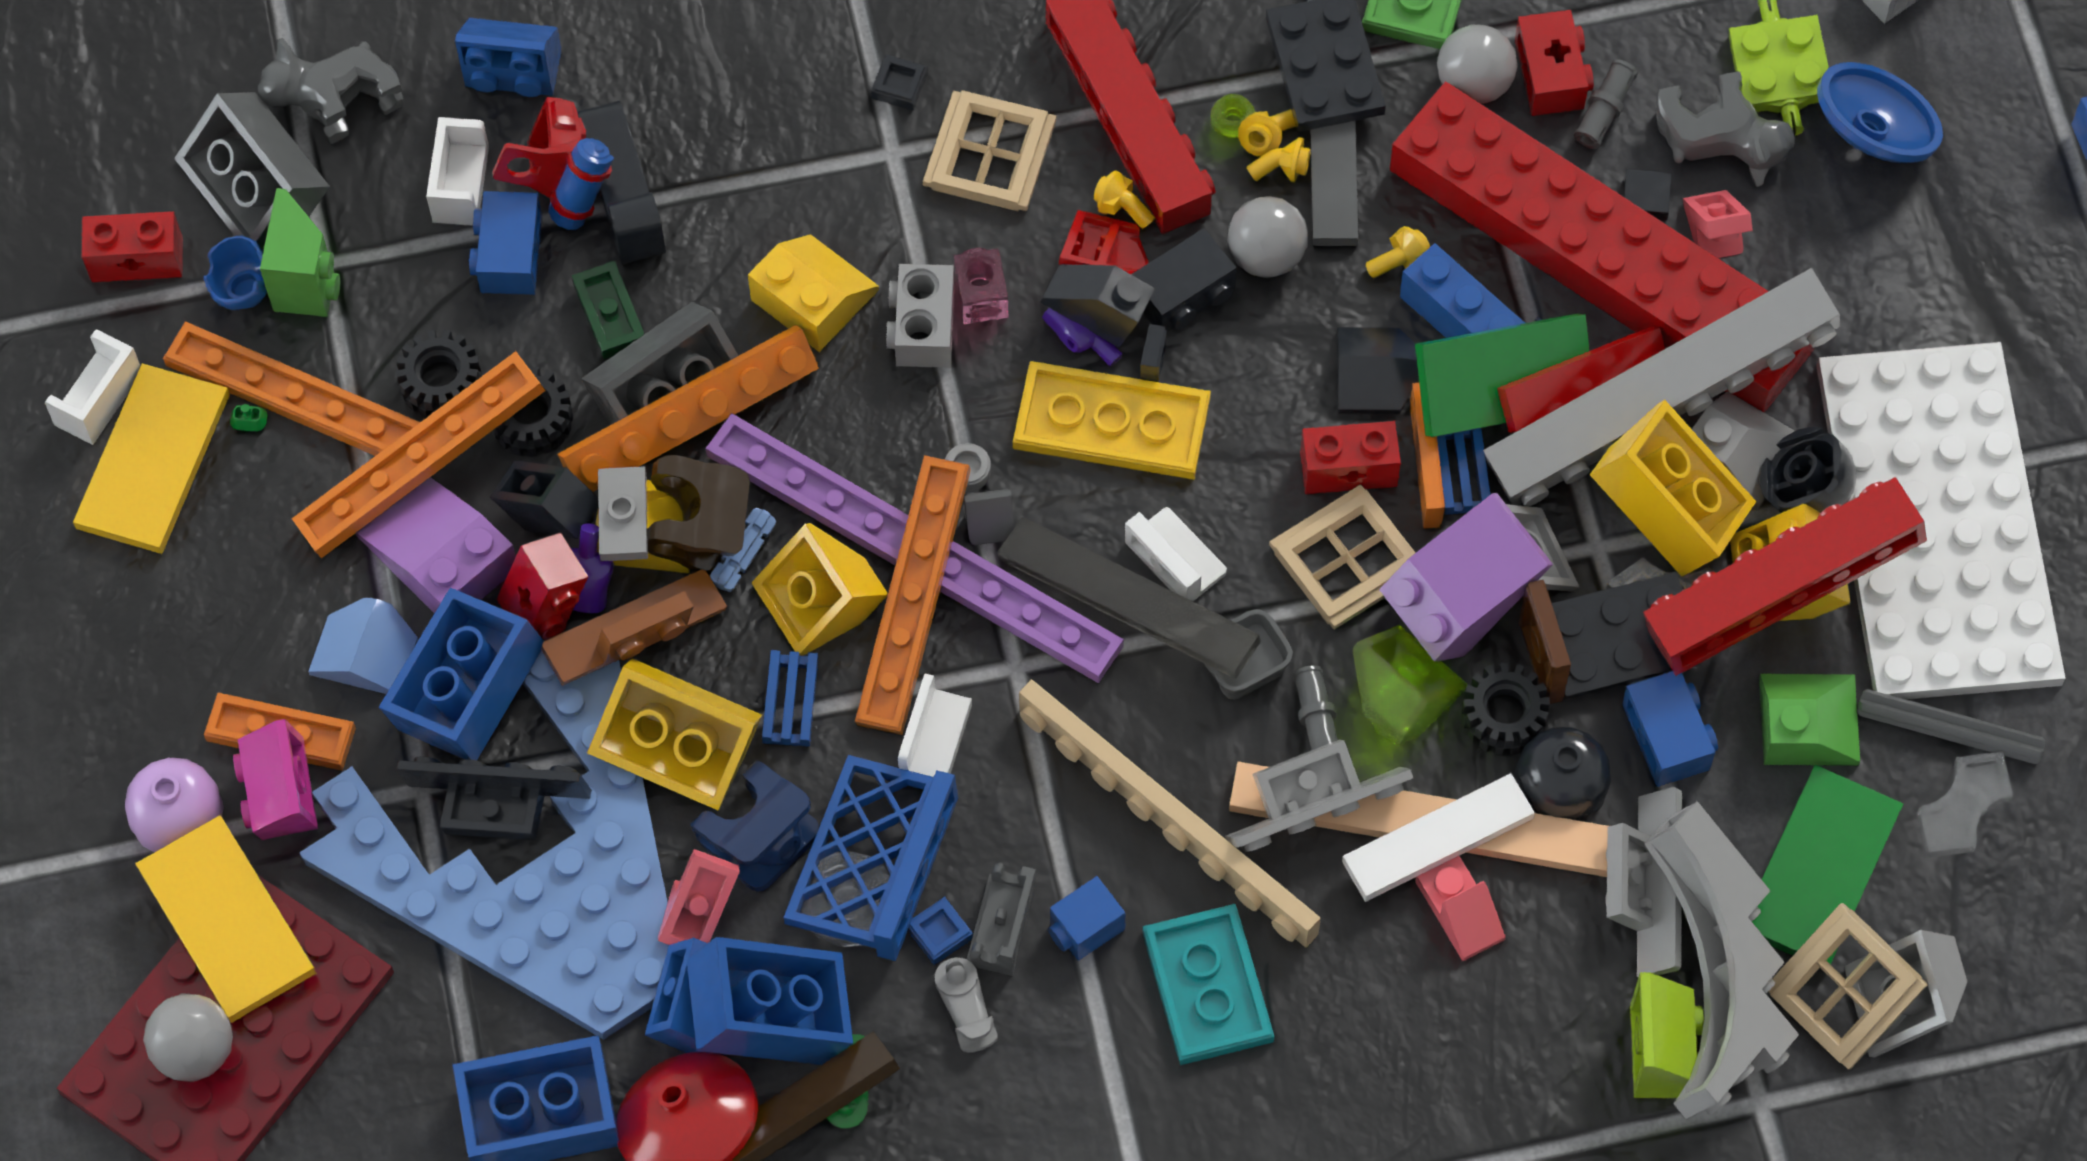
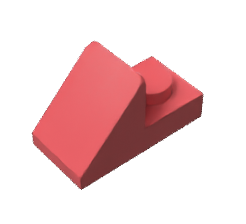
M1727 190L1683 198L1684 210L1695 244L1717 258L1738 255L1743 252L1742 233L1753 231L1751 213Z
M694 849L681 880H675L659 931L658 941L671 945L690 938H697L705 943H709L740 872L739 865Z
M1460 856L1416 877L1415 882L1462 961L1505 940V934L1485 881L1476 884Z

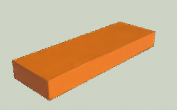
M1413 383L1410 410L1423 528H1440V524L1443 521L1445 504L1437 436H1425L1420 384Z
M217 693L204 733L207 742L239 748V738L274 721L285 719L303 736L308 764L343 771L356 730L354 722Z

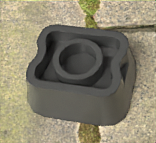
M1259 609L1247 611L1208 632L1201 638L1199 646L1205 666L1217 680L1220 690L1228 699L1234 700L1249 694L1284 674L1285 669L1291 663L1293 655L1288 640L1268 612Z

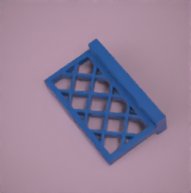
M848 755L783 917L785 924L876 949L878 957L896 961L958 800L955 775L936 770L934 777ZM855 772L875 777L880 787L855 797L850 784ZM906 786L923 790L918 802L903 809H900L892 793ZM847 796L849 801L843 804L845 797ZM886 797L894 813L870 824L862 807ZM855 811L864 827L839 838L834 829L836 820ZM913 817L909 825L906 819ZM900 823L906 833L904 841L885 850L876 834ZM831 836L833 842L827 844L829 837ZM870 837L878 854L854 865L845 848ZM839 851L848 868L823 879L818 870L820 860ZM897 857L895 865H893L891 860ZM884 863L890 873L888 883L869 891L860 874ZM815 877L817 883L811 885L812 880ZM854 878L862 895L838 906L829 889ZM822 892L832 908L816 917L800 913L805 900ZM881 898L879 906L877 907L875 901ZM869 905L874 914L869 931L849 926L844 915Z

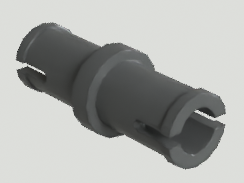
M1613 60L1599 90H1594L1588 99L1590 107L1578 129L1573 134L1574 137H1577L1576 141L1581 145L1591 149L1600 147L1613 118H1618L1624 109L1622 101L1638 75V71H1635L1636 68L1623 60Z
M1315 665L1302 667L1293 673L1301 704V709L1298 712L1301 725L1306 727L1311 750L1338 740L1333 721L1337 716L1335 705L1328 700L1323 670L1320 666Z

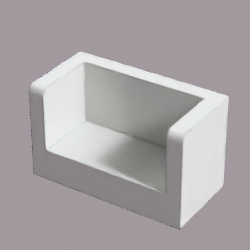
M438 117L426 195L433 223L473 225L474 209L481 206L489 151L484 122L481 120Z
M97 329L90 337L96 353L62 401L50 395L45 401L54 426L94 445L129 394L140 369V363L133 347Z

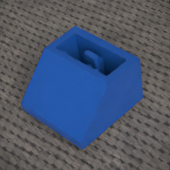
M469 18L456 33L455 44L465 87H472L481 92H493L495 90L511 91L526 97H536L538 95L553 96L562 52L558 27Z

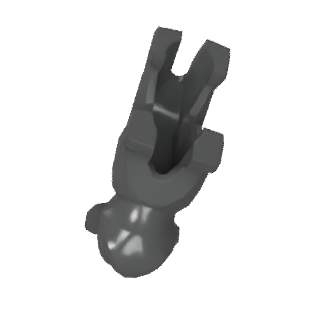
M280 38L277 40L276 57L263 69L261 82L258 85V93L269 107L300 106L309 116L320 121L325 126L324 132L330 144L342 140L349 135V129L343 118L346 116L345 108L359 92L376 97L379 100L378 104L384 115L403 107L402 88L397 73L391 65L383 62L378 55L371 51L366 41H362L359 47H350L324 60L312 63L298 58L287 42Z
M1739 71L1719 76L1720 95L1717 96V102L1697 115L1681 105L1682 95L1679 86L1658 90L1656 96V123L1659 132L1666 138L1668 145L1673 150V158L1676 163L1680 164L1684 159L1694 161L1721 155H1734L1748 165L1755 186L1760 187L1763 185L1769 168L1783 162L1788 156L1789 150L1794 147L1795 137L1790 125L1784 121L1766 120L1759 117L1753 105L1742 95L1740 91L1742 89V76Z

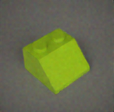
M1640 972L1630 1004L1634 1098H1678L1690 1079L1699 1053L1697 1052L1696 1035H1702L1704 1023L1703 1007L1695 1006L1694 989L1650 972Z

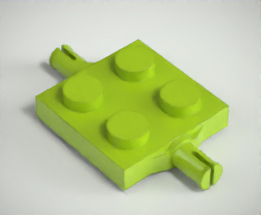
M1758 0L1762 17L1761 22L1729 28L1728 38L1735 72L1739 71L1742 76V89L1740 91L1753 105L1756 112H1781L1783 121L1788 123L1792 130L1794 126L1796 136L1804 131L1799 110L1810 104L1819 103L1817 86L1821 77L1829 68L1818 15L1792 19L1780 18L1777 0H1769L1768 3L1767 0Z

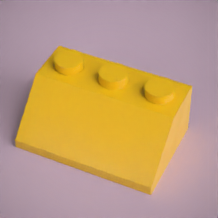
M1665 399L1659 402L1611 445L1590 473V476L1682 577L1718 558L1757 502Z
M632 658L623 666L587 754L715 810H719L744 760L762 715Z

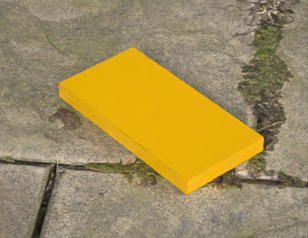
M1030 361L1013 438V449L1195 480L1211 391Z
M142 363L74 518L73 524L75 528L162 554L230 396L228 388Z
M221 815L135 863L221 1008L227 1015L230 1023L316 974L313 965Z

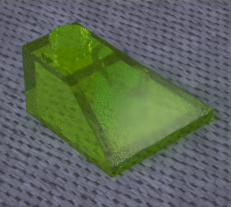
M1400 625L1358 641L1353 648L1363 716L1374 724V729L1378 735L1387 741L1394 742L1396 745H1401L1418 737L1468 686L1464 680L1441 660L1434 661L1420 642Z

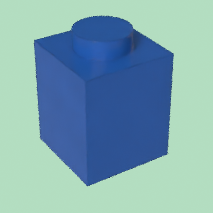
M1096 876L1050 907L1051 926L1048 927V932L1061 951L1065 952L1069 949L1079 961L1125 930L1126 913L1099 877Z

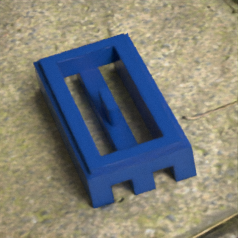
M1481 428L1437 436L1445 504L1444 515L1468 513L1490 496ZM1464 438H1471L1479 501L1472 500ZM1454 439L1462 502L1455 503L1446 440Z
M771 650L762 731L763 744L810 746L819 661L818 653H808V656H800L799 652L790 651L789 655H781L780 651ZM780 667H788L782 732L774 733ZM798 668H807L800 734H792Z

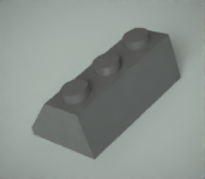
M256 92L217 93L174 158L233 235H243L253 239L261 248L265 246L276 188L286 189L309 217L330 187Z
M690 302L581 379L602 415L612 425L732 360L738 354L713 311Z

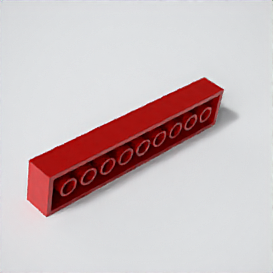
M1446 81L1392 144L1391 172L1634 332L1651 326L1660 327L1665 349L1769 292ZM1808 344L1794 352L1795 358L1785 366L1776 370H1771L1767 367L1752 375L1754 381L1732 394L1765 413L1812 354L1814 348Z

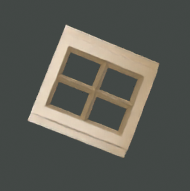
M953 90L923 179V186L931 187L934 191L1015 211H1027L1057 121V116L1048 114V111L963 90L961 92ZM972 112L996 118L987 145L963 140ZM1005 120L1028 125L1020 153L996 148ZM960 148L984 153L975 182L951 176ZM993 156L1016 161L1008 190L984 184Z
M1362 485L1357 486L1269 541V546L1274 551L1275 556L1323 619L1334 630L1384 599L1385 597L1379 589L1415 554L1412 547ZM1363 514L1377 533L1348 551L1334 531ZM1324 537H1327L1341 556L1316 572L1311 573L1298 554ZM1383 540L1397 560L1368 577L1354 558ZM1347 563L1361 583L1332 600L1318 580Z
M1841 903L1773 977L1775 985L1768 992L1839 1063H1842L1849 1070L1920 995L1928 984L1852 909L1850 910L1844 903ZM1851 935L1869 954L1845 979L1826 960ZM1877 960L1896 979L1871 1004L1853 985ZM1821 968L1839 987L1814 1012L1796 993ZM1847 993L1865 1013L1841 1038L1823 1018Z

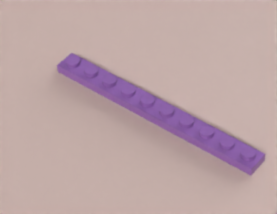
M731 413L706 447L707 457L719 464L742 469L747 473L749 481L891 564L896 565L908 519L907 514ZM952 542L940 592L1093 681L1100 682L1122 650L1124 639L956 542Z

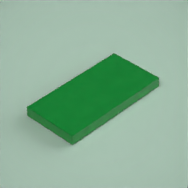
M1572 314L1416 343L1415 349L1425 436L1435 437L1506 423L1497 388L1588 352L1589 342L1586 315Z
M1814 765L1763 875L1762 881L1769 888L1770 892L1758 905L1761 913L1752 921L1772 947L1793 956L1841 903H1844L1850 910L1852 909L1855 912L1904 803ZM1838 948L1826 960L1830 965L1834 959V956Z

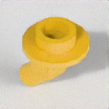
M1291 109L1273 116H1269L1267 111L1254 112L1252 115L1247 116L1241 122L1238 129V138L1243 148L1255 156H1263L1270 150L1279 148L1282 142V131L1296 127Z
M1299 137L1284 148L1270 150L1249 164L1247 169L1253 179L1258 181L1280 166L1290 182H1295L1298 174L1306 175L1311 149L1304 148V138Z
M1113 171L1108 176H1103L1097 183L1094 191V200L1097 202L1098 211L1105 215L1108 213L1115 215L1123 207L1141 229L1147 227L1154 220L1155 216L1132 192L1133 180L1123 176L1118 171Z
M1407 226L1401 227L1389 238L1394 249L1366 262V268L1372 278L1378 277L1402 264L1406 269L1430 248L1425 235L1417 229L1413 230Z

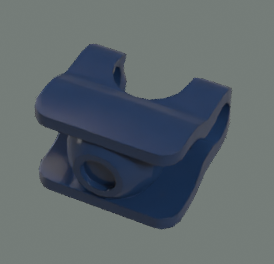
M755 761L741 774L745 779V786L752 798L756 800L755 806L749 813L737 819H723L711 811H703L690 825L696 839L712 856L739 865L740 872L737 878L751 890L759 892L769 888L813 844L820 825L814 817L808 814L811 802L804 791L788 780L783 779L764 763Z

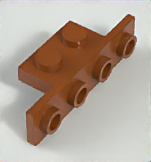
M702 569L544 641L541 650L561 685L564 686L620 659H630L654 643L661 640H671L683 633L687 628L726 611L727 605L707 571Z

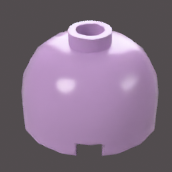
M165 758L151 762L140 770L128 786L125 799V812L131 831L136 835V838L143 847L153 852L160 850L217 816L221 815L222 817L224 808L218 786L206 770L188 759Z

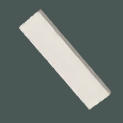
M1510 773L1344 855L1342 863L1366 902L1532 820L1535 812Z

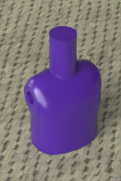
M1048 308L1043 314L1042 320L1053 329L1069 350L1081 353L1092 348L1110 367L1116 364L1123 356L1112 343L1051 308Z
M583 524L580 531L579 548H571L588 575V579L579 596L580 599L573 609L574 611L584 613H598L606 607L607 590L614 567L613 561L600 560L599 552H597L599 527L595 524Z

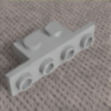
M1339 739L1253 773V778L1269 819L1228 834L1225 838L1234 847L1243 846L1245 852L1259 849L1272 842L1270 835L1287 829L1289 834H1295L1315 826L1314 817L1330 811L1333 817L1341 816L1360 808L1358 800L1375 794L1376 799L1379 800L1403 791L1402 783L1413 779L1411 769L1398 767L1359 782L1345 741Z
M1675 787L1638 797V830L1624 823L1608 827L1606 850L1607 894L1605 898L1607 918L1637 931V977H1639L1640 972L1662 975L1678 971L1681 968L1682 906L1666 875L1644 845L1668 817L1682 810V791Z

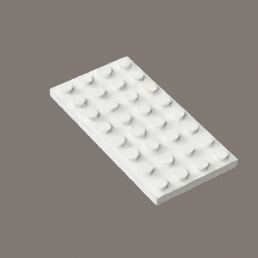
M2001 342L1819 357L1816 367L1827 430L1829 434H1833L1848 449L1853 457L1856 468L1855 490L1849 501L1857 498L1867 486L1875 482L1884 483L1896 477L1925 521L1926 542L1854 580L1873 691L1902 699H1918L2062 686L2066 678Z

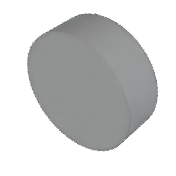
M965 443L955 446L948 452L945 460L970 465L971 472L965 492L979 490L988 482L991 475V462L989 455L983 448L975 444Z

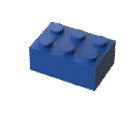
M450 587L381 702L379 709L398 731L462 759L477 761L542 651L541 647L544 641L527 619Z
M716 937L687 959L697 1051L822 1065L853 1044L842 953Z
M599 1035L453 1064L469 1161H548L618 1147L619 1137Z

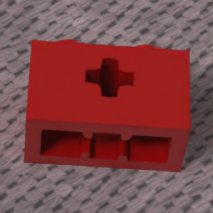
M1564 10L1518 17L1515 43L1531 116L1584 109L1587 92L1594 89V80L1591 65L1583 64L1581 53L1585 51L1584 33L1582 26L1574 25L1572 11Z
M174 211L83 216L82 259L91 282L182 277L183 236Z
M1395 421L1302 429L1300 455L1305 494L1351 491L1359 485H1362L1364 489L1398 486L1401 461Z
M558 533L521 545L496 600L503 610L527 619L539 636L544 640H548L565 630L567 621L580 599L579 596L585 586L588 575L563 535Z

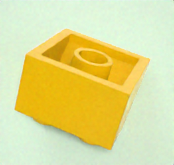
M811 234L778 243L748 274L751 300L788 329L794 325L802 328L808 344L818 352L879 291V286Z

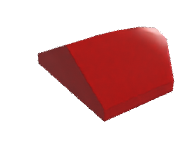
M1078 210L1061 252L1058 265H1115L1127 273L1133 274L1147 265L1149 261L1139 238L1140 230L1137 224Z

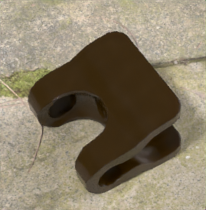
M678 455L665 456L653 463L651 477L653 486L656 490L672 496L678 502L682 510L683 521L666 519L654 522L647 528L648 553L677 562L697 572L703 569L708 574H711L717 563H721L722 555L734 556L742 550L750 483L747 473L737 467L718 463H705Z

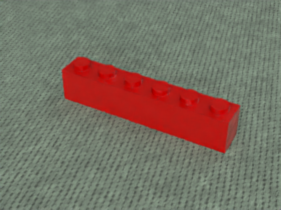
M1046 0V24L1144 203L1155 216L1154 221L1161 234L1163 235L1210 215L1212 195L1216 193L1212 178L1207 170L1200 171L1194 161L1196 157L1195 150L1189 137L1186 134L1180 135L1174 125L1176 123L1174 111L1166 98L1160 100L1154 89L1156 88V81L1147 63L1140 64L1136 57V44L1130 31L1127 28L1121 30L1116 21L1117 11L1113 1Z
M1896 477L1884 483L1875 482L1863 489L1857 498L1844 505L1835 504L1826 508L1818 515L1816 520L1803 527H1791L1783 531L1776 538L1775 542L1762 549H1751L1742 553L1735 559L1732 565L1717 573L1708 572L1701 575L1692 583L1691 587L1676 595L1668 594L1658 598L1652 603L1650 609L1643 612L1648 632L1673 673L1677 676L1927 541L1925 521Z

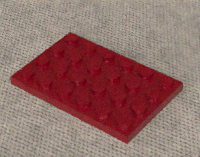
M257 874L313 965L316 974L230 1023L233 1033L231 1052L222 1066L211 1076L194 1082L174 1080L162 1074L148 1058L144 1044L146 1023L151 1014L166 999L180 994L201 995L210 998L220 1006L179 938L56 1089L64 1098L153 1161H245L394 974L392 966Z

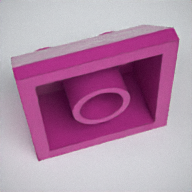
M282 719L239 738L240 753L233 755V763L238 782H245L247 800L241 801V813L246 829L252 828L253 833L261 840L318 829L303 736L287 720Z

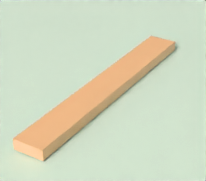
M1237 762L1229 805L1230 812L1268 818L1252 775L1268 767ZM1404 790L1379 800L1373 794L1358 800L1360 808L1350 813L1333 817L1330 811L1314 817L1315 826L1380 838L1456 799ZM1535 813L1532 820L1465 853L1607 877L1606 850L1609 826Z

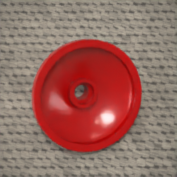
M689 1052L668 1058L645 1072L624 1097L616 1119L619 1137L617 1144L620 1152L626 1161H732L746 1145L756 1124L758 1098L755 1087L745 1070L726 1056L711 1052Z

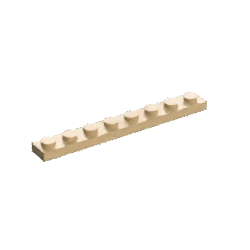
M1031 679L1019 692L1020 716L1032 730L1038 733L1045 731L1056 740V747L1067 759L1072 762L1080 760L1091 769L1092 777L1102 788L1109 792L1115 789L1126 798L1128 807L1137 817L1143 821L1151 819L1161 827L1164 837L1173 847L1180 851L1187 849L1199 859L1200 867L1208 876L1216 881L1225 880L1236 890L1235 895L1240 902L1250 910L1257 911L1260 909L1272 919V926L1283 938L1290 942L1296 939L1306 948L1319 935L1321 917Z

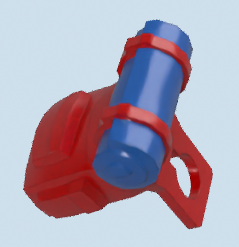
M547 97L527 141L528 146L512 143L504 144L492 172L493 179L527 186L549 197V214L551 219L560 227L567 230H576L584 225L587 217L592 216L595 209L594 201L603 181L606 178L608 179L612 172L611 164L614 157L610 155L608 147L601 141L586 138V129L582 119L578 117L574 102L561 98ZM515 158L529 159L530 169L521 173L514 172L507 165Z

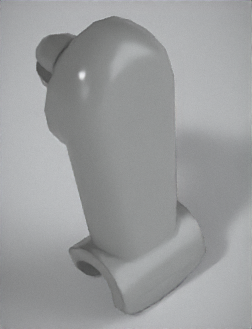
M959 957L947 959L938 966L934 977L936 988L957 1026L955 1032L960 1048L964 1052H977L986 1049L998 1040V1035L994 1026L993 1016L988 1017L977 969L967 959Z

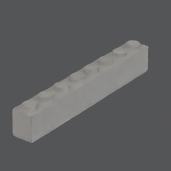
M1810 268L1483 450L1486 460L1511 504L1520 505L1523 503L1524 506H1532L1549 495L1548 489L1563 480L1566 484H1571L1590 472L1589 466L1601 460L1608 448L1659 402L1665 399L1679 416L1686 412L1689 416L1696 415L1707 409L1713 403L1712 398L1727 389L1730 393H1735L1754 381L1752 375L1767 367L1771 370H1776L1791 362L1795 358L1794 352L1810 344L1814 348L1831 340L1836 335L1835 329L1840 327V314L1815 272Z

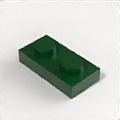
M615 261L572 275L573 285L603 359L616 355L644 335Z

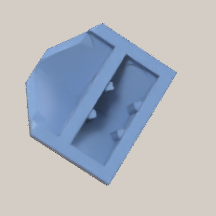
M362 598L328 615L308 672L311 676L387 694L417 644L418 637L392 604L379 599Z

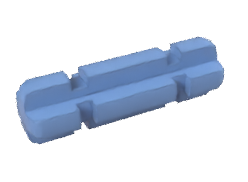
M759 508L751 511L745 521L747 527L744 531L742 550L734 556L722 555L721 559L724 560V563L718 562L711 572L710 579L718 589L727 592L735 589L742 578L739 572H746L764 544V540L761 538L763 536L767 538L776 525V520L768 511Z

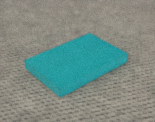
M1236 904L1142 926L1143 937L1180 1065L1274 1042L1275 1036Z

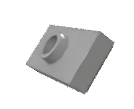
M645 467L598 469L600 560L648 559L647 478Z

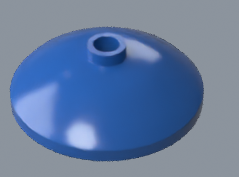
M1844 62L1833 65L1821 77L1817 86V96L1822 112L1833 129L1857 150L1889 162L1912 163L1928 159L1941 144L1943 129L1937 113L1916 89L1899 77L1883 69L1856 62Z

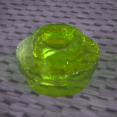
M1227 94L1220 98L1212 107V126L1219 134L1225 137L1237 138L1241 122L1247 116L1252 115L1255 109L1244 96ZM1229 115H1236L1240 120L1230 121L1225 118Z

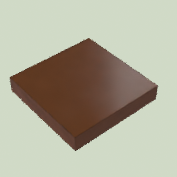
M1544 579L1527 583L1519 626L1534 673L1538 675V685L1544 682L1547 688L1546 697H1549L1550 704L1563 701L1571 662Z

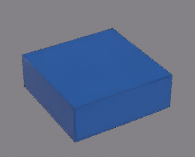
M943 897L912 918L908 928L910 935L933 965H936L971 941L973 937L972 931L946 897Z

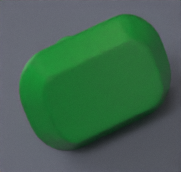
M248 404L237 405L231 413L230 424L236 430L260 431L266 425L267 411L263 407L249 406Z

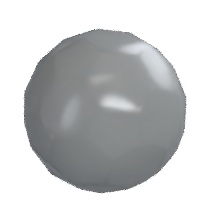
M1469 25L1460 28L1447 37L1439 51L1437 59L1439 79L1442 84L1445 81L1480 104L1494 101L1507 92L1514 81L1517 70L1515 49L1509 39L1495 28L1487 25Z
M1272 196L1259 197L1244 203L1234 213L1228 226L1227 244L1230 255L1236 264L1249 274L1262 278L1277 277L1291 271L1300 262L1307 248L1308 231L1304 218L1298 209L1290 203Z
M180 994L166 999L151 1014L146 1023L144 1033L145 1048L152 1064L166 1077L191 1082L211 1076L222 1066L231 1052L233 1039L231 1025L223 1009L210 998L194 994Z

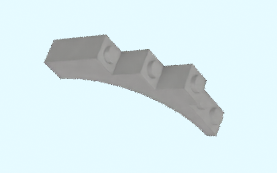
M1697 801L1668 817L1644 843L1666 875L1684 910L1696 944L1703 978L1704 1023L1700 1050L1690 1079L1674 1102V1105L1686 1119L1703 1110L1708 1114L1716 1112L1730 1100L1731 1094L1728 1090L1732 1086L1739 1084L1748 1076L1762 1069L1766 1073L1776 1070L1789 1058L1790 1055L1786 1050L1799 1035L1766 995L1775 985L1772 977L1784 964L1781 957L1752 923L1761 913L1758 905L1770 890Z

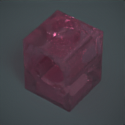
M973 248L965 251L963 254L954 255L955 281L963 324L1008 318V294L999 248L991 250ZM976 279H985L990 283L984 286H976L971 282Z

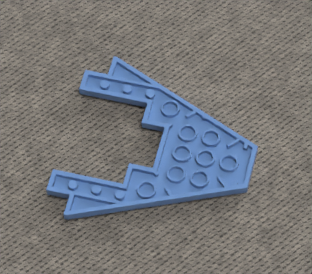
M541 651L523 681L525 688L586 769L587 773L582 775L592 792L590 799L550 796L553 806L574 834L497 885H495L470 849L429 875L353 767L345 770L312 792L315 801L332 823L335 830L299 852L303 862L308 867L596 1036L599 1035L603 1040L653 1006L669 946L658 941L659 931L668 902L643 778L587 754L620 675L619 660L562 686Z

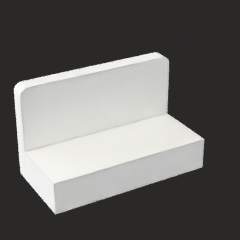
M1163 508L1149 520L1139 512L1125 523V543L1186 607L1226 576V566L1170 508Z
M925 673L899 751V768L934 777L936 770L951 774L972 707V699L935 689L934 675Z

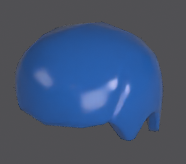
M243 235L228 237L212 247L208 252L210 269L208 275L204 276L203 279L208 292H210L211 297L219 306L230 310L251 308L258 305L266 296L267 289L260 271L264 250L255 240Z

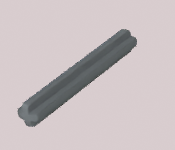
M1870 689L1862 692L1857 708L1858 715L1861 717L2032 764L2040 762L2045 749V739L2041 736Z

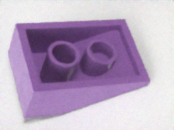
M431 477L356 532V536L433 613L436 612L450 587L479 600L483 599L506 579L516 557L513 544L481 513Z
M1493 493L1412 555L1379 590L1434 661L1464 657L1524 595L1527 583L1538 581L1553 563L1497 493Z

